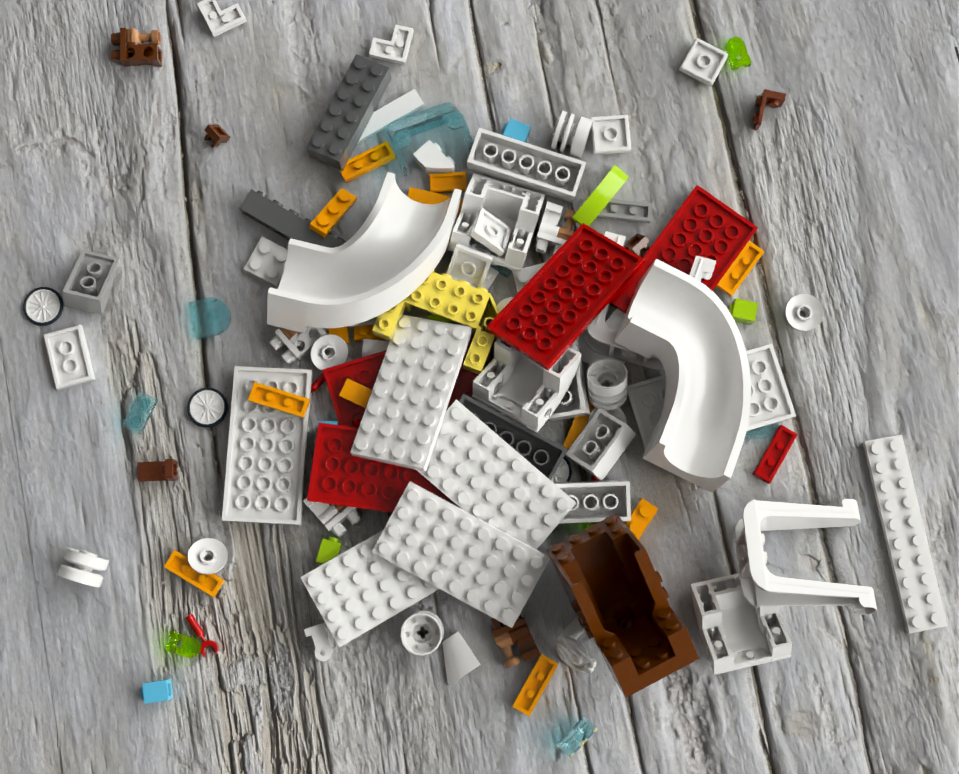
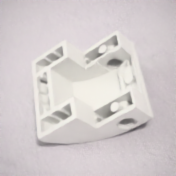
M473 174L464 195L460 215L452 231L448 250L454 252L457 243L492 256V265H500L512 271L517 270L521 272L545 194ZM481 208L512 229L505 253L501 257L470 236L477 212Z
M498 339L494 343V359L473 381L472 397L537 433L553 414L566 394L579 366L582 353L569 347L549 370H546Z
M739 573L690 584L699 631L714 675L792 656V641L779 613V606L755 607L748 603L741 591Z

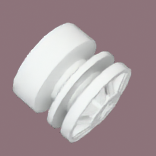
M562 111L553 129L551 148L556 150L558 142H561V152L564 151L566 145H570V154L582 157L593 120L581 116L576 124L574 123V114L571 113L569 121H566L567 112Z
M613 358L599 359L590 364L587 369V395L590 403L596 408L602 410L616 409L623 405L627 399V369L619 360Z
M421 610L414 612L405 620L401 627L400 637L402 644L414 655L424 656L431 654L438 648L444 637L442 620L431 611ZM422 627L428 630L425 637L422 636V633L418 632Z

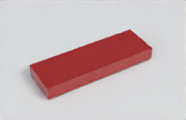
M780 425L752 475L770 484L798 434Z

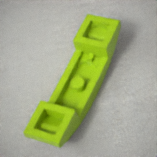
M614 165L572 216V219L580 226L583 223L590 226L629 176Z

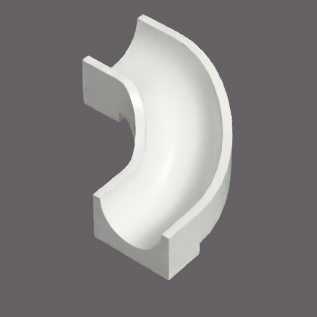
M387 172L374 208L361 228L346 243L339 247L329 248L290 238L286 263L278 289L270 287L267 294V324L305 333L307 326L340 328L368 321L399 304L427 279L440 262L446 249L449 248L452 231L457 221L462 190L454 188L451 197L442 203L423 204L403 194L396 184L395 174Z
M656 259L640 279L614 342L648 359L655 355L661 361L665 370L666 393L660 420L655 425L643 459L712 493L731 478L747 431L751 402V383L747 354L735 320L719 297L700 281Z

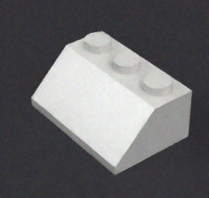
M598 409L565 455L602 481L636 433L626 423L604 410Z

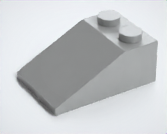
M82 250L62 291L64 305L102 315L110 297L120 261L119 258Z

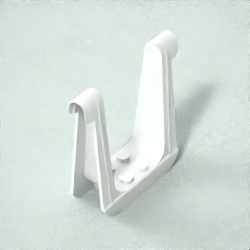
M608 231L605 232L604 236L624 247L626 236ZM696 255L689 276L700 282L701 279L709 280L712 277L716 260ZM609 303L587 327L585 340L592 351L651 369L664 370L661 361L655 355L648 359L614 342L618 332L610 329L605 321Z
M755 499L749 502L744 508L743 518L735 526L734 532L741 591L748 603L755 607L853 606L854 612L858 615L875 613L877 607L874 591L871 587L778 577L771 574L765 565L767 563V553L763 552L765 536L761 534V531L855 526L861 522L857 501L844 499L842 507L756 501Z

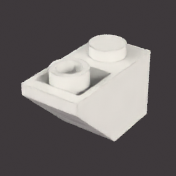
M428 140L413 153V160L425 173L455 172V162L450 156L446 157L442 153V149L437 143L433 144Z

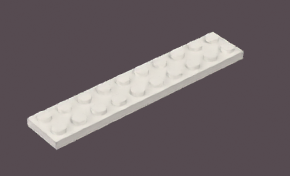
M902 435L864 441L862 443L907 633H915L948 626L903 437Z

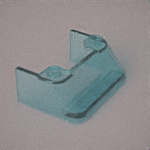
M446 102L393 121L388 125L387 134L404 177L408 176L407 168L400 150L410 145L411 136L446 124L452 130L461 129L469 152H471L473 139L462 113L453 103Z

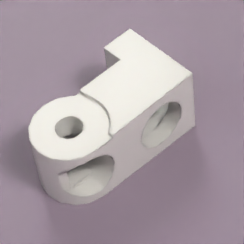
M325 622L304 629L306 637L312 635L315 645V657L319 661L330 659L333 655V647Z

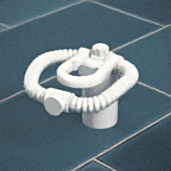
M576 617L557 637L556 650L560 659L563 660L562 662L571 669L590 674L595 670L596 660L577 641L585 630L582 629L577 619L578 617ZM569 648L572 654H575L579 660H576L567 649ZM580 652H582L584 657L587 658V660L589 661V663L584 664L583 666H581V664L583 663L584 659Z

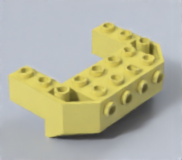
M433 270L413 293L393 308L379 315L372 329L373 335L388 341L392 339L404 310L410 312L412 305L473 328L474 338L463 363V369L479 375L485 367L492 346L497 338L488 332L486 327L500 312L491 293H488L487 289L472 287L470 283L464 280L456 281L448 274L442 273L440 275Z

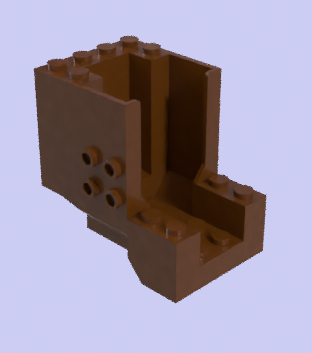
M617 514L608 516L595 525H590L586 530L573 534L561 543H556L546 550L570 604L578 616L577 619L582 629L585 630L588 638H592L615 682L626 698L700 659L687 627L668 603L667 598H669V594L665 587L661 586L660 583L663 580L659 572L654 570L645 547Z

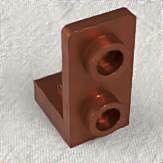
M764 89L762 94L757 96L755 106H758V110L754 113L752 123L755 124L754 130H758L761 126L765 104L771 108H781L785 101V93Z
M174 459L138 463V481L178 480V461Z

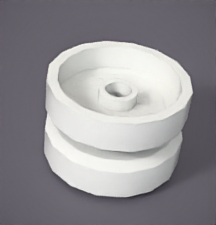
M66 548L63 558L68 562L74 563V566L68 564L60 565L57 575L82 584L100 587L103 577L92 570L105 571L109 560L88 551Z

